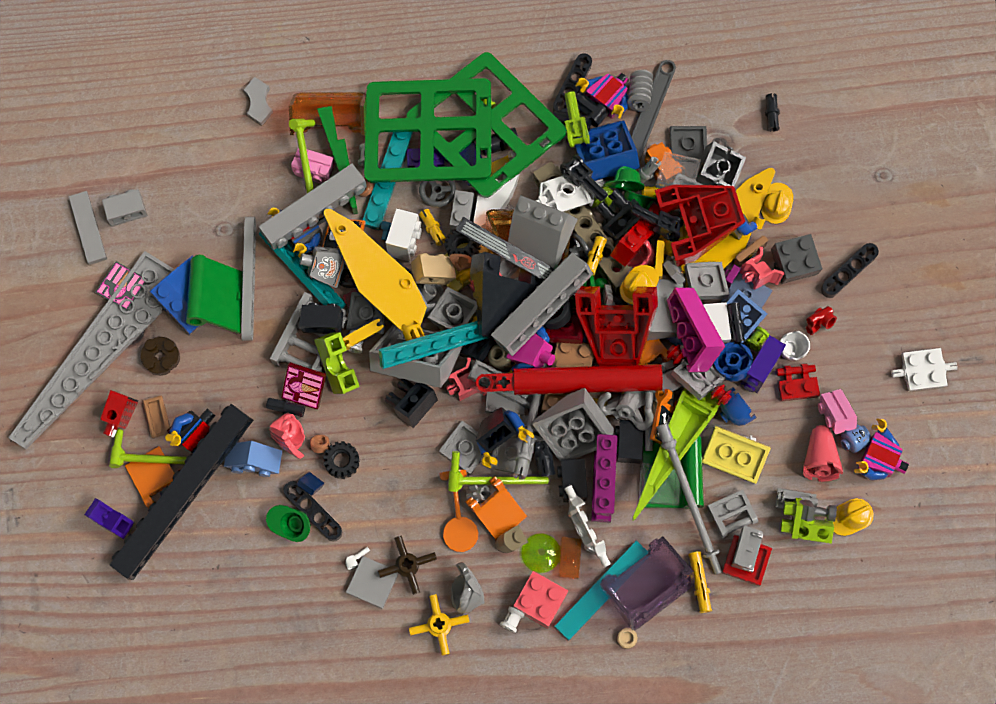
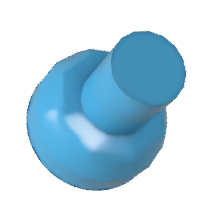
M381 222V229L383 230L381 240H387L392 223Z

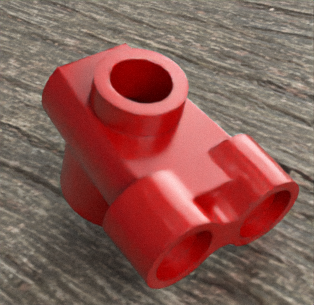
M829 306L824 309L818 308L814 314L806 319L808 323L806 331L813 335L822 326L830 329L837 320V317L833 315V309Z

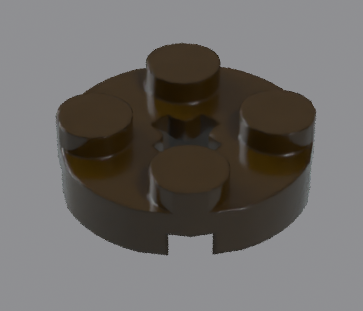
M155 337L145 342L140 358L145 369L154 375L161 376L170 373L174 367H177L180 361V351L174 341L169 338ZM159 352L165 354V357H162L161 360L155 357Z

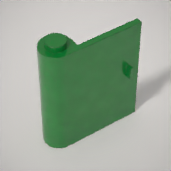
M204 255L192 257L190 260L186 323L192 326H202L210 323L240 334L242 326L243 271L206 258Z
M699 436L680 462L697 507L703 508L701 437ZM643 438L642 447L643 489L660 448V444L653 441V451H645V438ZM673 469L645 508L690 509L675 469Z

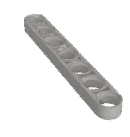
M245 217L242 341H253L255 217Z

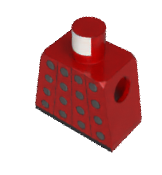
M110 390L101 415V420L107 422L103 434L114 437L118 427L125 429L138 404V400Z

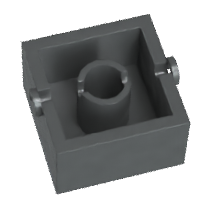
M713 141L705 147L693 180L703 185L735 187L746 157L733 151L732 147H724Z
M811 234L775 243L771 248L775 261V270L784 272L781 279L782 284L818 275L822 270Z

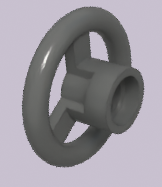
M450 180L447 181L450 186H442L437 184L436 181H421L419 186L420 197L429 206H446L454 199L456 191L455 182ZM427 182L432 186L430 198L425 194ZM445 192H450V195L445 200H443L445 198Z
M571 234L569 238L570 248L566 250L567 256L574 253L583 260V256H585L588 260L587 255L590 251L588 245L578 234Z

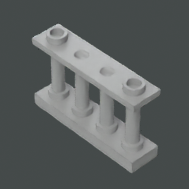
M304 292L270 357L272 364L278 367L281 362H291L319 372L323 370L317 347L297 338L296 335L297 331L301 329L299 323L302 305L314 303L310 294ZM342 309L344 313L342 328H344L347 324L348 317L346 314V310ZM290 345H296L318 355L314 365L289 355L287 351Z

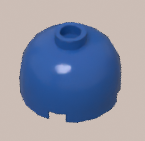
M733 342L724 344L725 348L714 362L716 370L725 377L724 380L730 382H738L747 377L746 373L750 370L753 363L750 349L744 344L739 345Z
M734 387L730 388L731 399L725 405L720 404L722 410L720 413L721 417L726 423L730 421L737 426H743L752 422L757 417L755 414L750 415L752 412L750 407L739 393H733L735 391Z

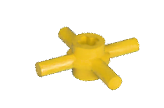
M437 594L431 595L429 598L433 615L428 619L427 624L410 627V636L430 632L431 635L438 637L441 655H449L446 635L450 632L451 626L469 623V617L467 614L449 618L446 614L441 613ZM440 620L441 623H445V625L442 626L443 629L438 630L437 627H434L436 621Z

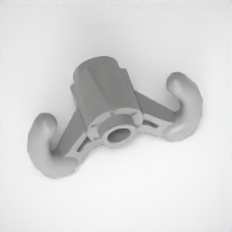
M624 392L618 401L604 406V403L611 398V393H604L597 401L598 407L605 416L617 414L622 418H628L633 421L638 430H647L653 422L654 416L651 408L645 409L646 420L643 421L638 410L640 400L636 392Z

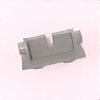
M777 488L775 508L783 509L784 502H795V498L810 500L814 506H817V494Z

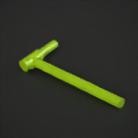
M303 118L291 119L289 127L296 132L306 191L309 193L314 188L303 131L306 127H313L315 121Z
M117 429L114 445L111 449L109 467L120 468L124 462L185 464L184 462L187 457L125 454V451L121 448L124 431Z
M452 451L448 491L458 492L462 485H491L489 480L493 477H463L459 471L460 452ZM527 476L523 480H520L519 477L517 479L514 477H496L503 484H548L549 482L548 476Z

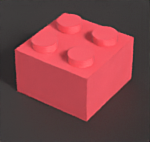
M533 571L513 608L525 614L524 616L548 629L567 596L568 590Z

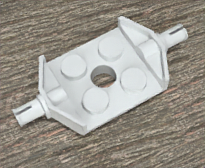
M560 176L542 182L539 187L538 200L535 201L565 212L589 203L592 206L594 195L583 185L577 187L566 177ZM603 179L595 181L600 187H604ZM568 188L572 193H565L563 189Z
M572 485L566 487L564 490L569 497L570 506L568 516L572 519L575 529L585 545V550L592 552L597 558L599 557L603 568L611 565L606 555L604 540L596 544L595 540H597L595 532L592 528H588L586 524L588 519L584 511L579 510L585 502L576 495Z

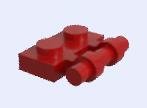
M806 363L796 367L788 365L776 369L777 376H784L785 378L784 381L778 382L781 401L817 398L820 396L817 377L809 378V373L816 372L815 364L808 365ZM801 374L802 379L792 380V375Z

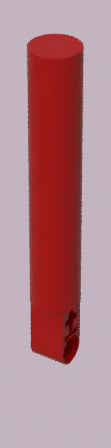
M661 364L515 368L513 373L481 374L476 379V387L482 392L514 391V395L570 394L586 388L588 393L662 391L663 386ZM503 376L506 377V380H510V384H506V388H502V385L498 384V380H502ZM487 377L490 380V386L485 389L479 386L480 378Z

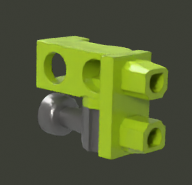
M795 498V502H784L783 514L793 515L792 520H781V532L791 534L793 539L800 538L832 544L833 521L835 522L837 507L834 505H828L827 508L814 506L812 501L802 500V498ZM815 516L826 518L824 520H816Z

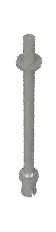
M544 363L542 368H547V364ZM541 394L533 395L526 425V429L532 433L534 429L532 421L536 419ZM529 435L526 436L528 443L523 441L521 452L515 457L516 466L513 477L517 479L519 475L520 480L525 479L527 466L531 461L528 452L532 438Z
M661 424L656 427L662 440L661 446L669 453L706 550L702 556L703 558H709L714 574H719L722 570L716 554L720 551L719 549H713L675 449L677 441L672 436L669 424Z

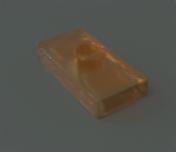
M561 537L558 577L579 579L582 539Z

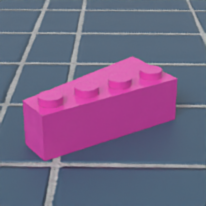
M675 287L667 299V304L673 323H677V337L682 340L684 346L682 349L683 357L688 359L687 370L688 372H707L723 351L725 345L695 289Z

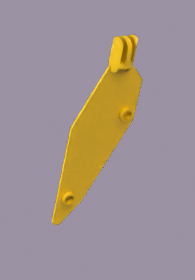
M768 168L747 179L736 190L742 212L749 223L760 213L775 175L773 168ZM751 233L742 235L740 239L730 234L698 260L691 263L722 262L723 269H725L746 248ZM681 265V268L685 273L684 265Z
M325 209L324 216L358 292L402 331L406 341L425 336L421 323L427 307L412 275L353 221L331 209Z

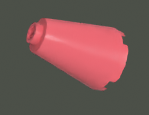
M818 425L811 432L803 466V475L809 480H812V477L818 478L819 482L836 480L839 478V474H843V468L832 430L825 425Z

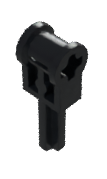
M578 155L572 156L569 162L560 165V171L563 176L577 187L583 185L599 201L605 200L608 196L607 192L591 178L593 171Z
M636 204L632 206L630 213L653 224L652 231L662 235L666 240H679V231L683 226V220L680 217L672 216L662 210L655 214Z

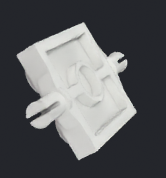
M941 348L905 352L901 354L903 361L902 369L891 370L892 378L903 376L908 391L948 386L946 371L957 370V363H945Z

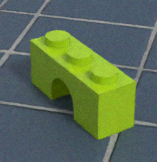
M341 332L329 333L315 339L314 341L333 394H345L360 387L354 369L348 368L343 360L342 353L347 351Z

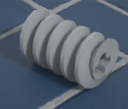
M637 70L630 76L627 103L634 111L645 112L650 109L653 74L648 70Z

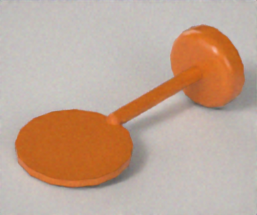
M459 470L463 477L467 476V470ZM449 471L439 473L442 481H449ZM453 492L456 518L451 519L446 524L443 538L445 544L450 549L456 552H465L475 546L478 540V529L472 520L461 517L458 492Z

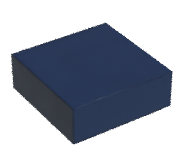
M308 472L299 479L297 485L313 496L323 487L324 482L311 472Z

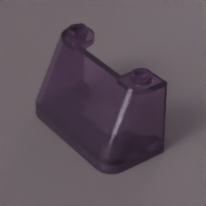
M664 536L660 539H654L649 544L648 554L617 577L616 574H609L600 583L601 589L632 631L647 623L686 593L695 583L694 571Z

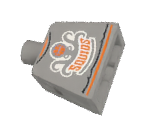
M314 247L312 255L301 254L299 264L308 266L307 272L311 278L337 288L345 261L339 248Z

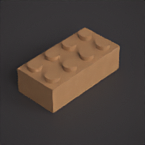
M584 342L582 344L557 343L554 354L555 361L552 367L592 366L594 353L590 344ZM545 394L541 415L568 394Z

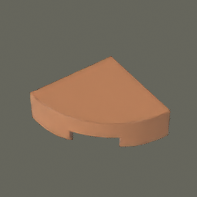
M464 254L450 255L449 260L458 272L471 268V257Z

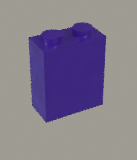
M769 335L752 363L750 370L746 373L747 377L741 382L747 391L759 392L786 344Z

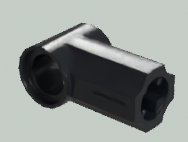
M582 92L576 95L579 112L583 115L591 116V125L598 127L609 115V110L601 103L596 104Z

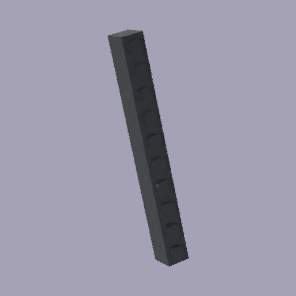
M233 404L226 406L222 410L221 418L210 426L208 435L198 442L196 451L186 458L184 467L173 475V481L161 491L159 500L149 507L147 516L137 523V529L133 534L127 536L122 549L115 552L111 560L113 561L110 563L112 568L128 580L136 578L254 421L251 417Z

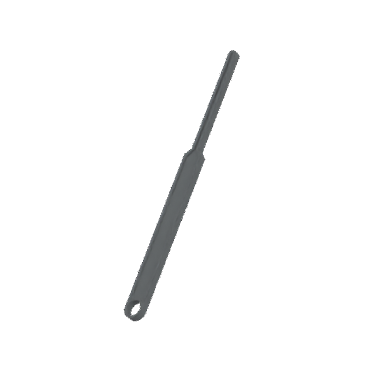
M664 60L660 63L652 84L650 109L641 112L631 136L637 149L639 162L675 73L676 66L671 60ZM665 64L671 65L673 71L666 73L662 70V66ZM612 201L609 207L615 212L617 205ZM605 219L603 220L602 227L606 224Z

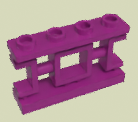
M597 435V449L594 451L591 522L611 523V515L614 514L617 455L616 435Z

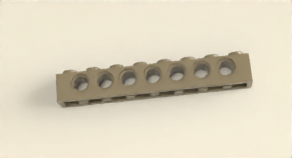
M551 161L533 172V181L539 188L542 182L563 176L560 168L558 166L555 167ZM568 188L563 189L565 193H572ZM583 205L565 211V213L578 219L572 234L581 236L590 250L594 244L591 241L592 239H595L596 236L604 237L607 242L602 254L607 253L611 255L615 244L610 237L604 234L602 225L599 222L596 223L593 219V213L589 208L586 209ZM573 210H575V211H578L579 213H578V214H572V213H570V212L573 211ZM588 225L589 227L584 229L581 226ZM611 256L603 257L597 266V270L608 281V284L611 285L615 295L620 293V286L623 280L633 269L632 266L628 265L624 267ZM619 268L621 271L614 272L612 269Z

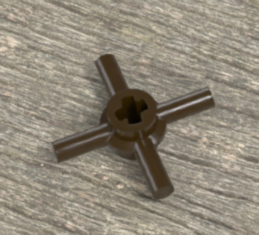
M402 535L397 536L394 539L400 556L397 558L395 565L378 570V575L382 578L398 572L401 576L407 577L412 594L415 595L420 593L415 577L419 565L437 560L435 552L418 558L411 553H407ZM404 561H407L408 564L412 563L410 569L402 566Z

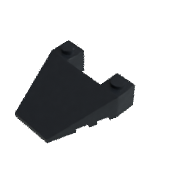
M483 252L472 255L470 278L471 281L473 280L475 289L473 297L477 301L478 310H476L479 334L493 338L491 334L544 280L523 268L519 269L518 280L500 276L501 256Z

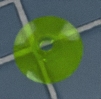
M543 533L532 535L527 539L528 543L522 546L521 555L524 564L536 573L549 572L560 561V546L550 535ZM544 549L545 554L539 555L538 550Z

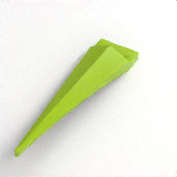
M684 388L677 401L669 422V428L673 438L677 441L675 449L679 460L683 458L719 408L717 405L718 400L716 398L711 399L712 392L698 400ZM661 445L632 521L638 517L674 469L668 451L662 448Z

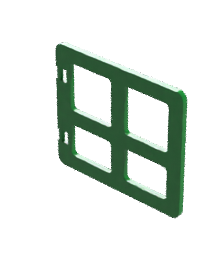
M484 52L450 79H472L484 69H488L512 93L495 108L491 109V130L516 156L488 179L466 180L480 196L489 198L509 180L511 181L542 156L550 147L563 139L567 134V130L491 53ZM474 92L435 94L434 108L452 94H456L476 114V94ZM480 99V107H487ZM421 102L408 111L407 118H418L421 116ZM519 105H524L548 128V131L530 145H526L502 121L505 116ZM466 130L452 142H447L436 131L434 133V148L452 167L471 166L460 155V152L476 140V131ZM545 139L550 141L543 148L539 145ZM501 174H504L506 178H504L501 182H498L496 178H498Z
M488 79L371 82L367 85L364 162L366 181L379 183L484 180L491 176V82ZM476 93L475 116H434L435 94ZM400 94L421 95L420 117L379 118L380 96ZM480 99H487V107H480ZM475 130L476 165L435 167L434 133L436 131ZM416 131L421 133L419 167L378 168L380 133ZM480 150H487V158H480Z

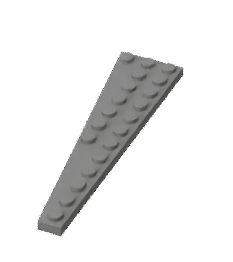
M146 251L143 252L8 437L10 440L27 449L164 311L162 306L150 295V291L173 272L174 268ZM134 272L140 274L146 284L138 283L131 287V295L136 298L134 302L131 299H124L119 306L114 304L113 300ZM141 286L143 287L138 296H135L133 294L134 287ZM125 301L132 303L128 311L122 308V304Z

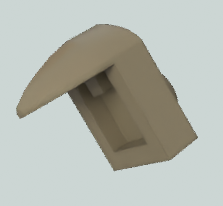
M517 525L500 535L496 540L495 549L502 553H511L528 543L520 526Z

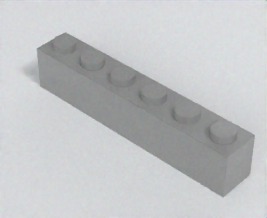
M352 163L259 226L260 232L273 250L282 248L289 239L298 237L303 233L304 229L316 225L319 219L324 216L325 209L334 211L339 205L343 206L348 203L354 195L363 193L367 187L366 181Z
M574 253L565 258L536 287L535 291L528 298L524 299L521 305L491 334L495 342L513 356L593 275L588 264Z

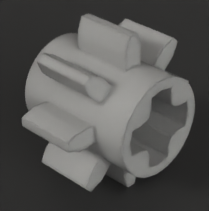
M469 485L466 492L467 500L472 497L479 505L490 496V490L487 485Z

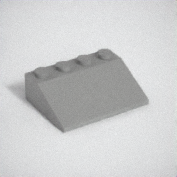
M393 324L369 351L370 371L441 388L449 378L462 346L382 369L380 367L379 349L406 341L402 331ZM422 329L425 336L436 333L435 331Z

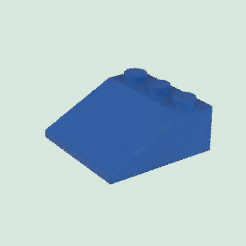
M624 120L590 129V143L575 145L577 155L593 171L591 178L594 181L615 176L617 170L623 166L632 169L640 168L637 149Z
M193 255L150 291V295L188 335H191L199 327L186 323L190 260L194 257Z

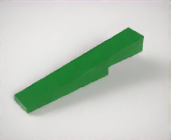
M332 106L317 108L338 172L350 165L345 139L338 140ZM354 195L350 198L349 203L355 215L358 214Z

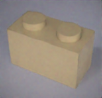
M427 253L419 254L417 258L411 261L415 283L447 285L456 279L455 268L449 260L450 257L444 254L435 256L428 255Z

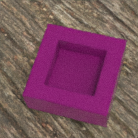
M736 265L731 270L727 269L725 272L728 289L741 270Z

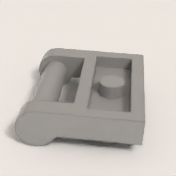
M744 490L707 506L722 538L727 537L729 533L742 528L744 525L758 523V518ZM746 511L747 517L724 526L722 521Z

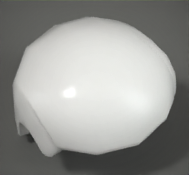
M800 331L787 333L780 339L782 343L786 344L781 355L790 361L802 359L810 350L808 337Z

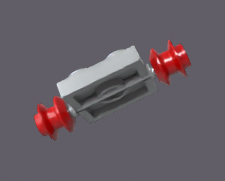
M672 345L666 352L668 354L667 359L672 358L674 360L673 365H680L672 371L671 375L698 400L712 392L711 399L716 398L718 406L720 404L725 405L732 397L730 395L731 390L726 392L724 390L725 385H719L724 381L725 377L713 365L707 372H688L686 367L689 364L688 359L683 357V353L680 350L681 345Z

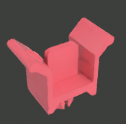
M763 247L758 249L754 258L746 261L741 266L740 273L743 274L742 279H745L744 282L746 283L752 282L754 290L768 282L778 285L784 275L783 271L771 270L764 261L759 263L763 256Z
M467 358L466 367L450 374L448 378L449 382L454 384H449L446 390L449 395H454L459 391V401L475 393L487 395V392L478 390L476 382L467 378L470 373L471 358Z

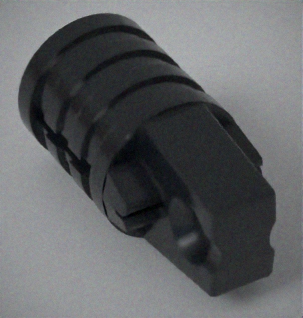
M545 441L535 442V460L538 477L556 474L553 455Z

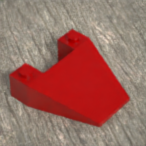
M670 185L655 190L660 211L662 210L667 213L679 209L688 238L671 243L677 267L695 262L745 223L734 186Z
M581 286L575 293L576 312L599 366L639 365L658 307L657 287H637L632 294L633 305H601L600 286Z

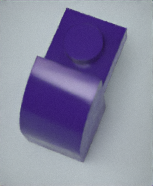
M97 498L94 499L84 514L122 539L125 538L135 523Z

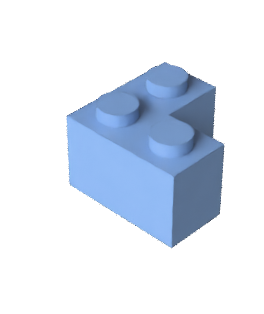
M738 289L727 301V304L740 303L741 318L744 320V324H742L746 340L768 313Z
M254 441L238 442L225 458L224 467L230 468L233 473L242 474L243 471L259 472V476L270 477L271 474H279L283 451Z

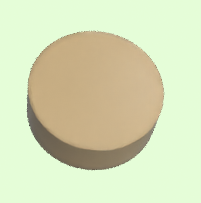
M624 628L617 635V642L624 649H630L637 643V634L631 628Z

